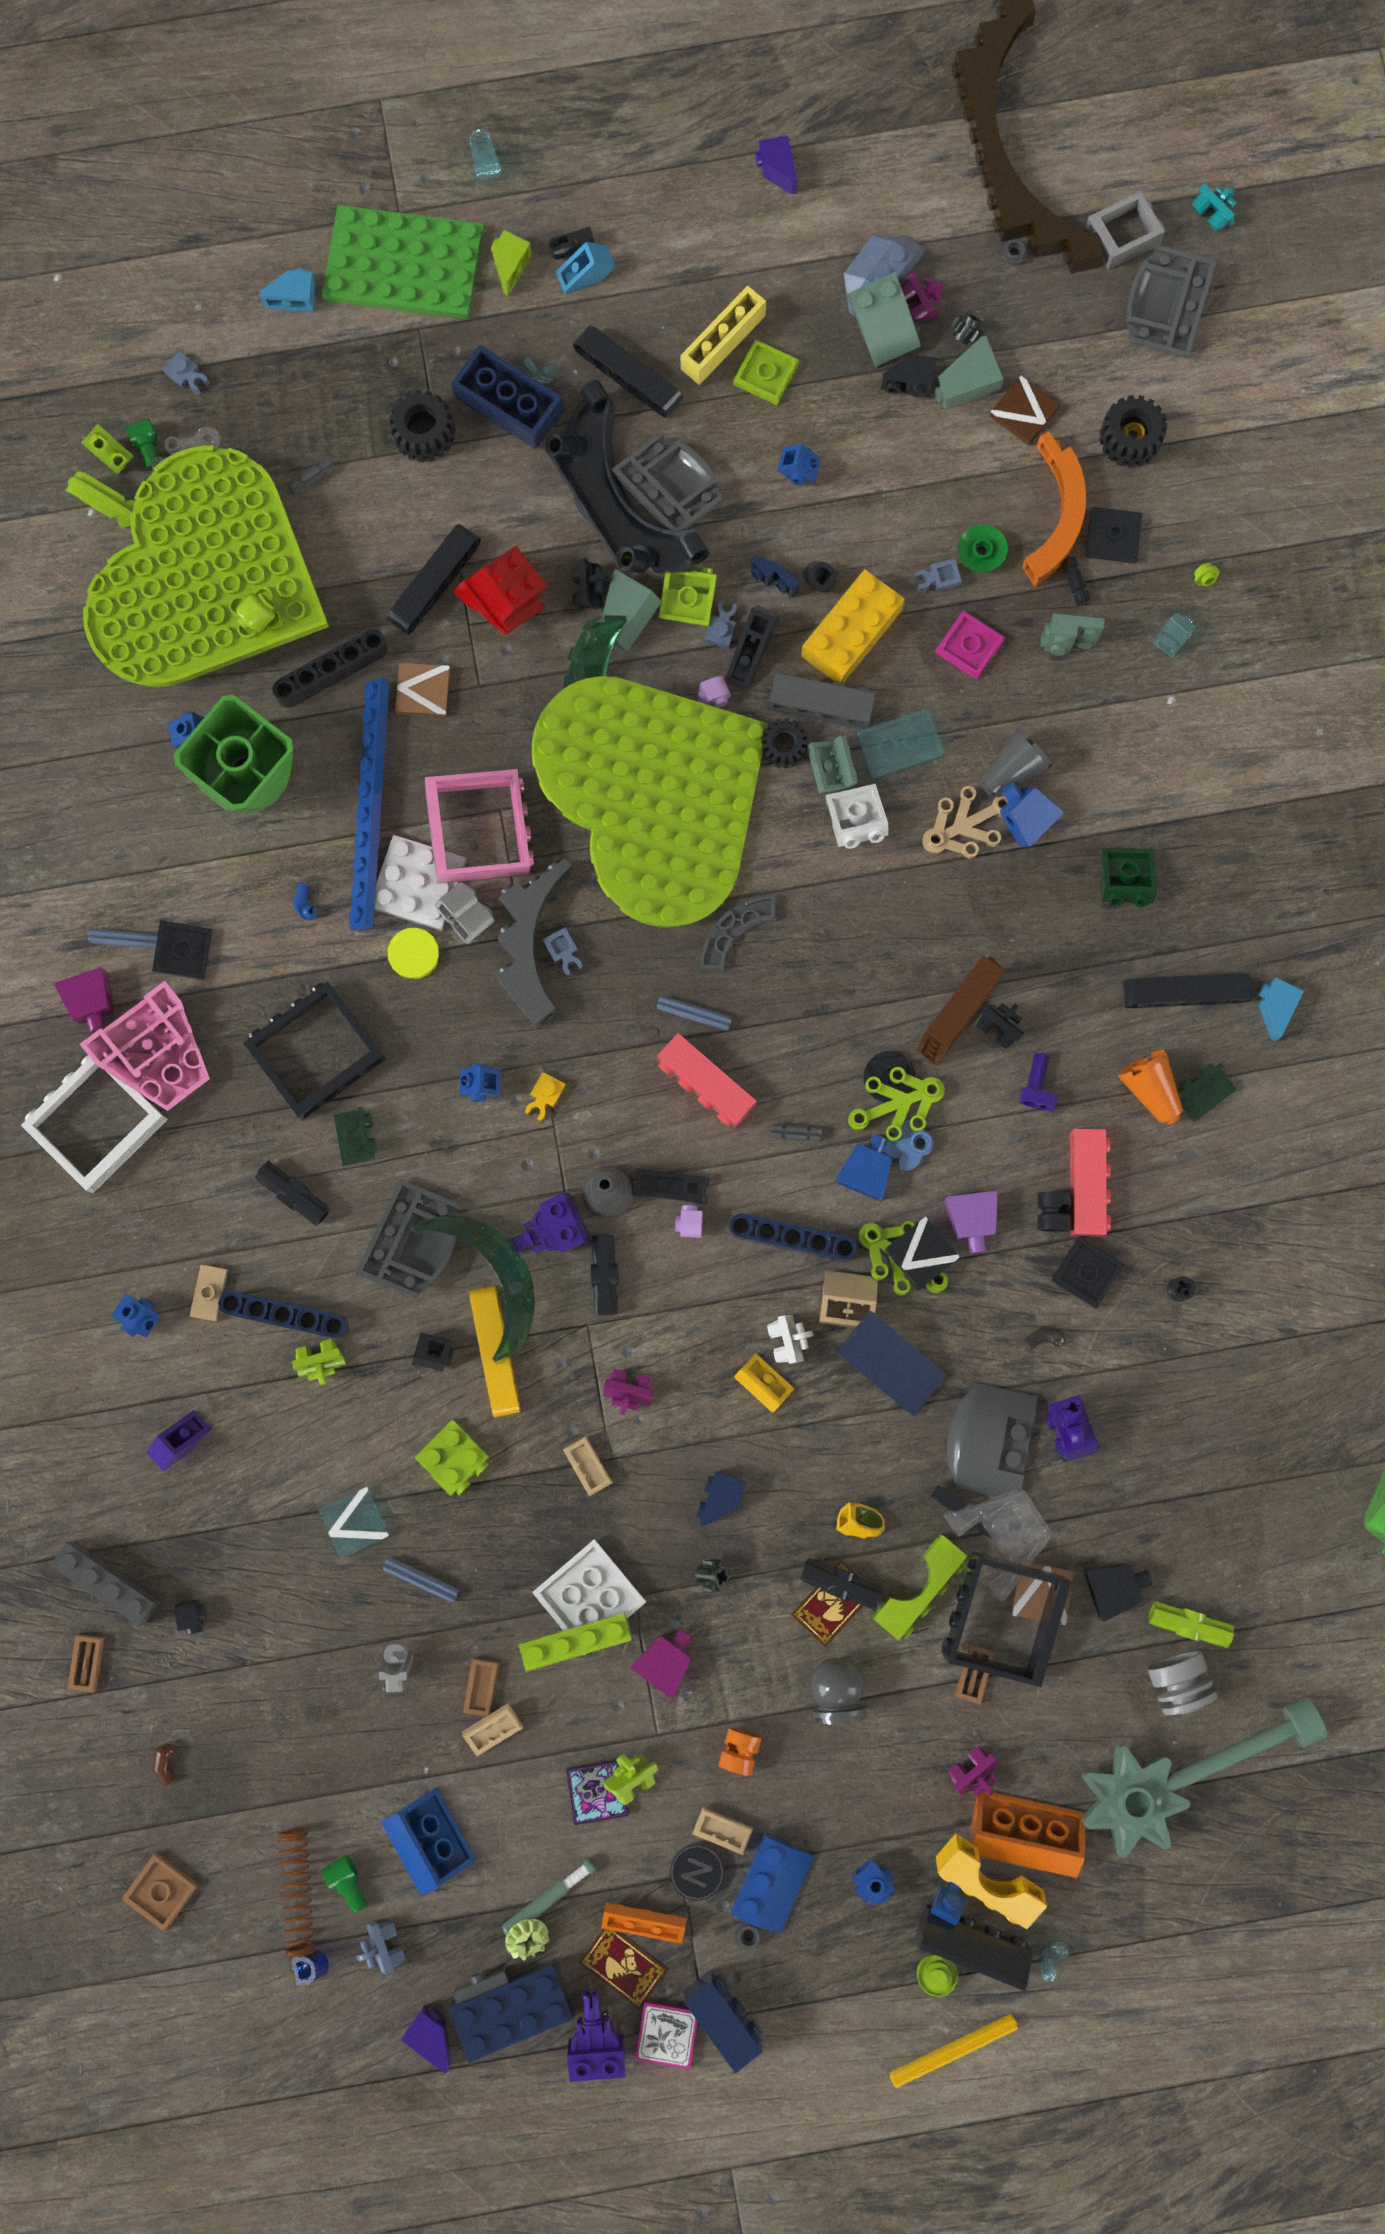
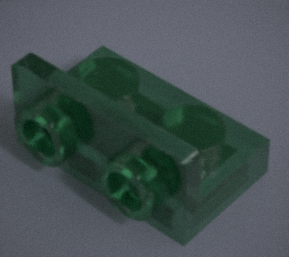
M1212 1063L1199 1072L1202 1076L1195 1082L1189 1079L1178 1088L1181 1091L1179 1097L1182 1107L1194 1122L1237 1090L1222 1071L1224 1067L1222 1063L1215 1067Z
M357 1107V1110L334 1114L342 1165L345 1167L375 1161L374 1153H378L375 1138L370 1136L369 1128H373L371 1113H366L363 1107Z

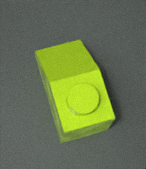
M504 230L500 238L497 237L494 240L491 251L493 252L494 263L503 293L509 296L532 257L530 242Z

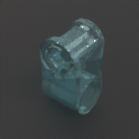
M485 130L474 131L470 136V146L478 183L502 178L497 155H495L490 134Z

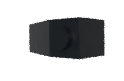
M759 605L752 607L724 680L745 689L749 688L772 638L780 614Z

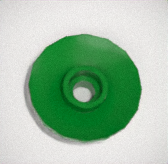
M986 524L974 525L967 529L960 537L957 547L962 563L971 571L979 573L992 572L999 568L1005 561L1008 552L1007 540L1003 533L994 526ZM983 549L986 554L980 555L977 551Z

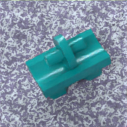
M1204 183L1199 188L1200 195L1192 203V208L1198 215L1202 216L1211 207L1215 214L1207 222L1217 233L1226 225L1231 227L1236 222L1234 219L1235 214L1225 205L1227 204L1232 209L1237 204L1232 198L1236 190L1232 186L1226 190L1218 186L1215 189V192L1220 196L1218 198Z

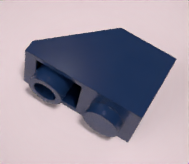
M715 1472L714 1477L709 1475L704 1490L709 1492L706 1503L700 1502L696 1517L701 1518L700 1524L705 1526L739 1508L746 1481Z

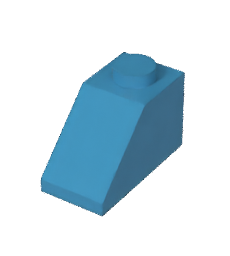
M585 242L556 271L564 293L568 294L601 282L616 266L607 245Z
M305 269L287 270L260 291V298L264 308L313 312L316 293V282L313 273Z
M1276 977L1269 983L1265 982L1258 996L1262 997L1258 1004L1270 1039L1275 1042L1283 1036L1304 992Z

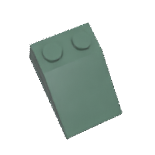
M895 272L847 294L874 367L921 347L905 296Z

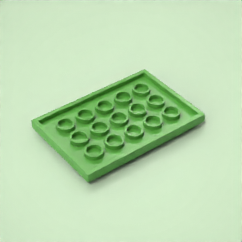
M338 205L321 295L323 301L469 320L484 231L483 223Z

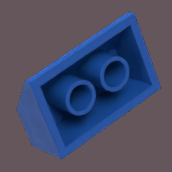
M437 1787L381 1821L420 1895L439 1888L476 1861Z
M765 1831L731 1906V1915L755 1927L781 1933L815 1855Z

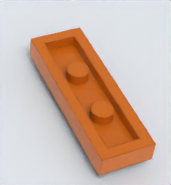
M605 1903L601 1928L682 1944L687 1918L679 1917L675 1914L652 1912L649 1909L626 1907L618 1903Z

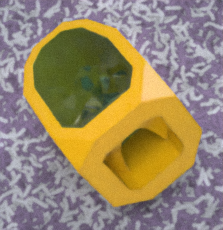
M849 1502L840 1509L837 1517V1530L846 1536L852 1535L864 1539L866 1537H878L885 1530V1520L876 1509L860 1503Z

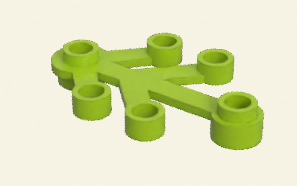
M895 1067L889 1074L891 1082L895 1084L903 1083L916 1089V1091L906 1094L882 1084L877 1077H870L865 1083L866 1090L869 1093H878L893 1100L866 1111L863 1109L853 1110L848 1117L849 1126L854 1130L860 1131L868 1126L870 1120L897 1110L892 1124L885 1132V1136L889 1141H897L901 1137V1127L911 1104L921 1100L917 1114L911 1118L909 1123L913 1131L920 1132L926 1126L925 1118L931 1104L940 1101L944 1095L945 1088L941 1080L935 1077L920 1080L906 1074L901 1067ZM893 1072H901L902 1078L900 1080L894 1079ZM876 1081L878 1088L875 1090L870 1089L868 1083ZM930 1085L935 1086L936 1093H928L927 1087ZM855 1115H862L864 1117V1122H855ZM920 1119L922 1127H914L913 1120ZM890 1129H896L898 1131V1136L896 1138L890 1137Z
M906 1221L901 1226L882 1229L875 1223H868L860 1229L858 1239L863 1247L869 1249L873 1267L871 1275L874 1279L883 1280L888 1274V1267L882 1263L880 1249L886 1253L885 1248L891 1244L886 1239L902 1236L905 1233L904 1227L909 1226L912 1228L915 1225L913 1222ZM868 1232H874L876 1239H870ZM889 1256L895 1282L893 1290L898 1295H905L910 1290V1282ZM878 1267L882 1268L884 1275L876 1274L875 1269ZM942 1272L937 1276L942 1280L941 1285L936 1284L933 1279L926 1285V1288L932 1293L942 1292L948 1285V1278L945 1273ZM900 1282L904 1283L906 1290H899L897 1284Z

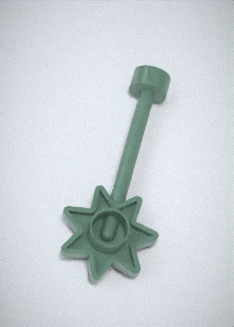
M1305 1696L1283 1706L1286 1721L1169 1774L1171 1768V1760L1169 1758L1159 1756L1140 1766L1126 1746L1119 1744L1115 1748L1111 1773L1099 1771H1084L1082 1773V1779L1098 1797V1800L1085 1813L1081 1822L1088 1829L1111 1828L1114 1849L1121 1858H1126L1142 1836L1167 1850L1171 1847V1841L1165 1818L1187 1810L1190 1807L1188 1799L1174 1792L1293 1737L1296 1738L1303 1748L1327 1738V1731L1323 1720L1312 1701Z

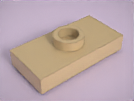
M206 1265L200 1266L190 1317L217 1322L220 1311L218 1300L224 1293L228 1274L227 1269Z
M587 1436L563 1449L589 1496L613 1483Z
M508 1703L462 1731V1736L475 1755L479 1756L523 1729V1724Z
M702 1807L692 1834L744 1855L753 1827Z

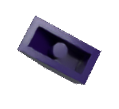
M788 135L760 140L759 149L755 152V161L757 168L761 167L763 177L790 194H797L798 180Z
M193 1410L160 1433L146 1453L164 1472L182 1459L211 1431V1428Z
M424 2005L405 2031L401 2041L446 2074L452 2063L447 2024L442 2019L443 2015L434 2007L428 2008Z

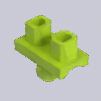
M98 423L81 442L117 475L134 457L130 451Z
M333 1339L322 1341L320 1343L322 1353L313 1355L310 1346L296 1348V1360L292 1361V1365L300 1378L307 1376L309 1381L318 1379L321 1386L326 1385V1376L335 1374L334 1368L346 1365L345 1358Z
M622 1754L617 1758L619 1767L613 1771L614 1774L603 1781L605 1789L614 1794L616 1799L624 1805L634 1800L635 1795L632 1789L637 1785L645 1790L655 1784L653 1774L658 1771L657 1765L654 1762H649L643 1755L638 1757L634 1755L628 1759V1757Z

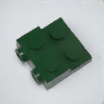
M1102 848L1100 854L1102 902H1108L1111 906H1120L1124 902L1134 903L1138 907H1145L1150 903H1154L1157 894L1154 849Z

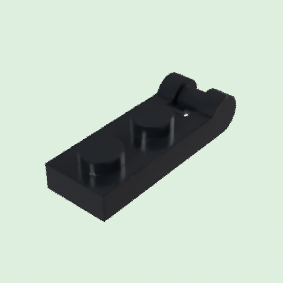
M637 1169L634 1196L707 1204L708 1196L705 1194L710 1178ZM688 1184L696 1185L695 1194L687 1193Z

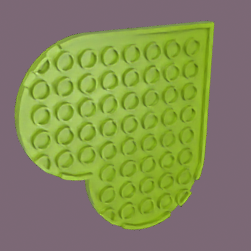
M213 445L191 447L172 454L154 467L155 471L146 481H142L134 497L136 501L133 513L130 516L134 544L122 549L107 560L108 564L99 574H95L87 590L86 606L83 607V622L87 639L102 663L117 676L129 682L150 687L172 686L192 680L329 627L273 480L260 464L258 465L250 459L248 455L232 448H214ZM250 593L257 595L262 593L275 606L273 609L275 613L274 619L261 632H256L252 629L246 631L237 622L240 617L236 612V608Z
M607 676L592 677L567 686L546 705L539 716L533 733L532 762L540 781L539 785L549 802L552 801L563 812L562 815L570 821L591 830L592 864L594 863L598 876L597 881L606 896L610 897L621 908L620 910L641 923L665 928L680 927L697 922L714 912L728 897L736 882L763 753V743H761L762 736H764L763 731L765 728H768V723L625 679Z

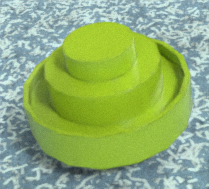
M931 1953L921 1959L917 1967V1979L924 1992L931 1996L942 1997L954 1990L958 1980V1972L954 1962Z

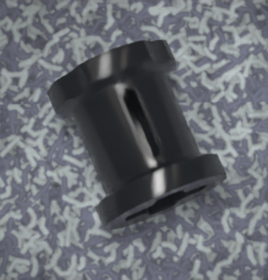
M1185 1276L1173 1279L1167 1286L1169 1297L1178 1302L1192 1298L1196 1290L1195 1282ZM1180 1285L1186 1286V1290L1183 1293L1177 1292V1288Z

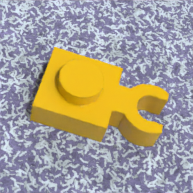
M542 1072L530 1094L536 1100L526 1107L525 1113L530 1115L534 1108H538L540 1115L537 1119L541 1122L546 1116V1105L554 1108L566 1084Z

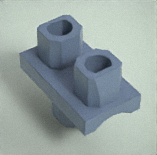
M393 1921L366 1924L373 1947H370L368 1938L360 1941L363 1951L356 1955L357 1960H366L370 1969L377 1966L374 1959L376 1955L381 1973H385L386 1976L394 1973L393 1968L406 1961L401 1946H396L390 1950L386 1948L384 1941L397 1936Z

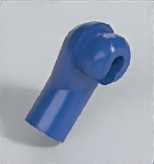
M297 884L293 908L302 919L312 920L316 916L317 910L307 900L310 886Z

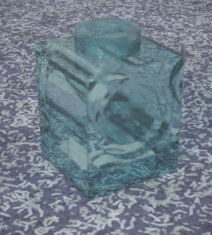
M1175 612L1157 634L1153 644L1171 658H1174L1191 637L1196 626L1193 625L1189 617Z

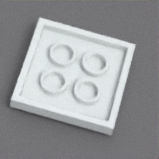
M393 835L376 883L374 910L443 931L446 920L440 915L434 904L458 885L460 881L437 883L432 847ZM445 851L447 869L465 868L466 857Z
M595 1539L532 1592L562 1630L624 1611L628 1618L646 1603V1600Z

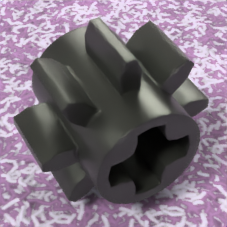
M966 312L964 316L957 315L951 325L955 329L953 337L965 345H968L970 341L974 343L979 340L984 332L979 329L982 321L969 312Z
M703 1560V1564L698 1566L695 1574L696 1583L703 1585V1592H721L722 1587L727 1584L729 1573L726 1567H721L722 1560Z

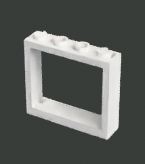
M87 1055L81 1062L82 1066L76 1072L69 1073L63 1079V1084L56 1091L53 1090L48 1093L43 1100L44 1103L38 1109L30 1111L25 1117L26 1121L21 1126L86 1191L94 1193L168 1119L145 1096L109 1074L148 1115L85 1177L37 1127L98 1068Z

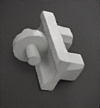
M399 1642L390 1643L384 1650V1659L379 1670V1680H386V1692L403 1691V1681L407 1680L412 1665L413 1652H408L405 1645Z

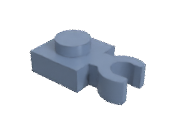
M180 351L163 368L164 373L182 388L189 383L191 390L196 395L201 394L196 386L197 383L203 382L205 385H209L207 377L202 373H198V366Z
M955 559L931 564V572L919 570L914 574V579L923 578L926 581L924 584L918 585V592L927 591L932 585H935L937 592L961 586L962 583Z
M721 600L718 604L719 617H711L705 643L729 649L736 628V622L731 621V619L736 616L737 605L733 604L732 610L725 612L723 610L724 601Z
M565 927L543 939L555 964L563 961L562 967L566 976H571L568 970L570 964H576L579 970L583 969L581 961L577 957L572 956L578 952V949Z

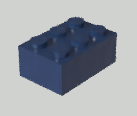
M711 1969L685 1989L684 2003L736 2074L762 2053L763 2039L761 2035L763 2033L753 2019L749 2022L744 2013L746 2009L738 1997L732 1998L727 1990L729 1986L720 1973L715 1975Z

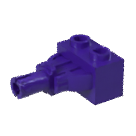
M561 1193L540 1203L541 1209L535 1213L530 1222L523 1224V1228L529 1230L510 1240L504 1241L503 1247L510 1248L505 1250L509 1257L530 1247H534L532 1249L535 1253L544 1249L548 1251L560 1250V1252H570L591 1242V1239L570 1193Z
M1080 1395L1049 1404L1048 1414L1045 1415L1048 1428L1050 1430L1054 1429L1057 1436L1054 1439L1058 1454H1063L1067 1462L1097 1453L1098 1442Z
M590 1989L582 1992L585 2025L583 2027L582 2017L577 2018V2030L573 2038L568 2039L569 2082L625 2078L626 2055L624 2034H617L610 2025V2017L608 2015L604 2016L603 2026L600 1991L598 1989L592 1990V2002Z

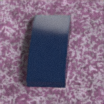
M754 556L751 559L750 571L758 582L762 581L766 586H769L775 581L777 589L782 594L787 593L790 598L799 593L800 583L785 569L758 556Z

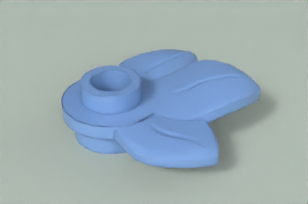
M906 1119L901 1127V1137L894 1142L887 1140L883 1150L887 1156L899 1158V1168L903 1171L916 1168L922 1156L929 1154L934 1145L933 1138L928 1132L924 1130L920 1132L913 1131L909 1125L910 1120ZM893 1129L895 1136H892V1138H896L898 1131ZM922 1139L925 1142V1146L918 1148L915 1141Z

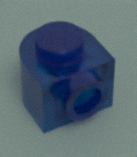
M315 1950L313 1953L305 1956L291 1957L296 1986L310 1984L324 1977L328 1972V1959L320 1950Z

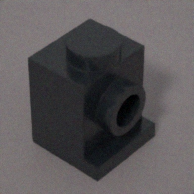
M420 1333L411 1365H420L443 1372L445 1365L450 1366L454 1350L449 1349L452 1340ZM436 1353L438 1358L429 1356L428 1354Z

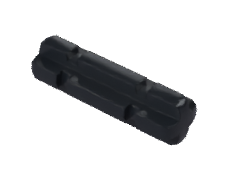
M1074 556L1067 557L1062 562L1064 571H1067L1065 574L1071 592L1075 593L1073 595L1075 603L1078 606L1084 605L1090 601L1088 591L1084 590L1086 585L1080 569H1077L1079 566L1077 559Z

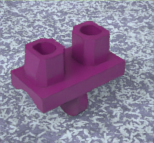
M914 272L907 275L910 281L901 287L906 302L909 303L916 297H919L921 300L920 303L910 308L916 322L919 323L929 317L932 321L939 318L930 299L933 298L935 303L942 300L939 294L944 288L942 282H933L929 277L924 280L926 285L924 289Z
M614 1369L610 1378L605 1381L603 1396L613 1398L611 1405L621 1407L620 1415L625 1416L627 1408L638 1410L639 1404L650 1406L653 1392L651 1389V1377L638 1375L635 1385L626 1384L627 1372Z
M977 1746L968 1754L976 1765L970 1772L967 1773L960 1762L948 1770L955 1783L953 1786L960 1795H963L977 1782L979 1784L971 1790L975 1796H978L984 1790L989 1796L994 1793L989 1786L997 1780L993 1773L984 1780L983 1777L997 1767L999 1763L992 1754L988 1755L981 1747Z

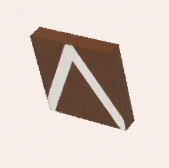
M1020 376L991 410L989 416L1029 445L1059 410L1060 404Z

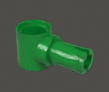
M146 418L125 426L133 448L141 452L148 471H154V467L160 463L155 449V440L158 439L150 419Z
M347 1854L322 1868V1875L328 1887L332 1891L337 1890L338 1894L342 1893L353 1914L367 1906L356 1885V1877L358 1876L356 1867Z

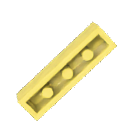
M747 286L680 355L681 370L700 385L766 316V300Z

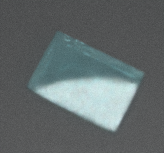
M928 708L855 733L872 781L944 758L945 756Z

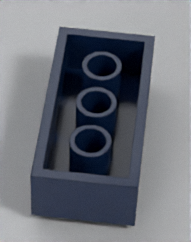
M480 344L451 382L456 399L534 449H537L564 411L562 396Z
M555 1958L513 1975L507 1984L456 2004L454 2000L449 2008L469 2063L573 2020L575 2014Z

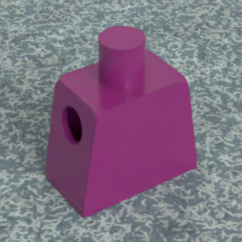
M99 967L54 983L65 1007L75 1022L78 1024L87 1022L90 1033H95L100 1028L102 1030L105 1029L102 1016L111 1014L114 1011L109 974L106 970Z
M681 1628L678 1629L671 1641L661 1634L632 1663L630 1669L672 1699L691 1662L692 1656L685 1652L684 1649L693 1637Z

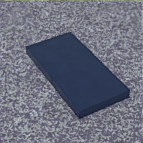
M870 1310L837 1351L842 1358L912 1416L917 1414L946 1376L942 1370Z

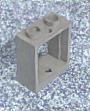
M1140 191L1089 216L1085 231L1090 234L1097 232L1103 252L1102 260L1107 269L1110 270L1160 245L1165 228L1163 222L1155 216L1150 200L1145 199ZM1135 209L1149 233L1118 248L1105 223Z

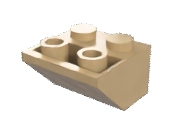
M825 1270L819 1323L856 1328L869 1310L874 1313L876 1311L878 1280L872 1276Z

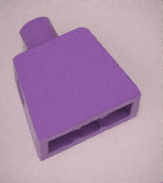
M997 1191L946 1197L944 1202L956 1240L968 1239L970 1254L986 1252L984 1237L996 1234Z

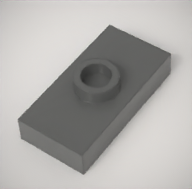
M507 1966L489 1974L486 1971H481L471 1976V1981L457 1986L453 1992L456 2004L507 1984L511 1977Z

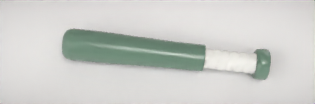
M589 1858L584 1859L583 1865L575 1870L574 1873H571L563 1881L557 1882L507 1920L502 1926L505 1935L507 1936L509 1930L516 1923L525 1919H537L565 1896L569 1889L576 1885L577 1882L581 1881L588 1874L593 1875L596 1873L597 1869Z

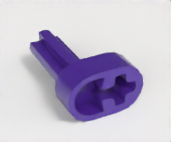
M1045 1053L1034 1054L1027 1088L1022 1089L1019 1102L1028 1107L1055 1111L1058 1096L1042 1090L1050 1056H1047Z

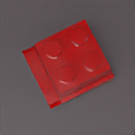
M517 545L463 580L453 591L474 612L477 610L505 636L547 607L538 598L548 586Z

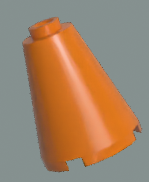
M1160 1049L1150 1053L1152 1058L1147 1057L1144 1059L1141 1057L1120 1071L1118 1077L1159 1123L1166 1122L1167 1125H1170L1181 1118L1180 1113L1183 1112L1167 1053L1164 1049Z

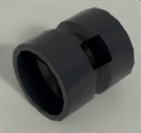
M1038 1193V1208L1042 1210V1213L1037 1217V1230L1043 1232L1072 1231V1216L1068 1214V1211L1072 1209V1193Z

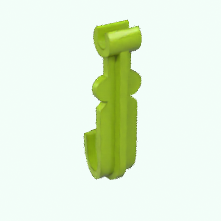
M79 471L74 477H70L67 482L69 485L65 490L66 492L111 519L117 518V523L121 528L127 529L131 527L130 516L133 513L135 500H130L126 503L124 496L84 472Z

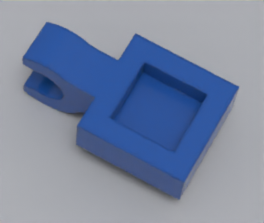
M948 1882L947 1887L941 1885L937 1890L930 1913L956 1925L960 1920L966 1897L959 1894L961 1887L953 1882Z

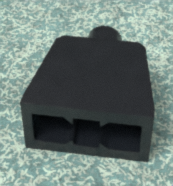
M1129 1564L1083 1570L1098 1618L1103 1622L1140 1604L1142 1598L1139 1590L1153 1585L1148 1570L1133 1574Z

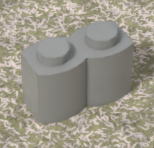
M463 882L456 885L434 904L440 915L451 924L454 931L466 944L472 942L495 922L490 908L478 902L473 888L465 885Z

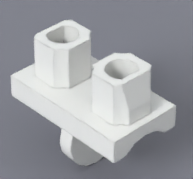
M793 1315L777 1317V1321L767 1325L771 1339L782 1336L784 1342L783 1347L774 1349L776 1362H789V1364L804 1361L802 1350L809 1348L807 1338L814 1336L813 1331L805 1332L803 1322L795 1324Z

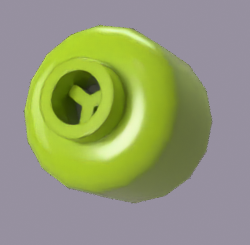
M250 593L236 608V612L240 617L237 622L246 631L252 629L256 632H261L274 619L275 613L273 609L275 606L262 593L258 595Z

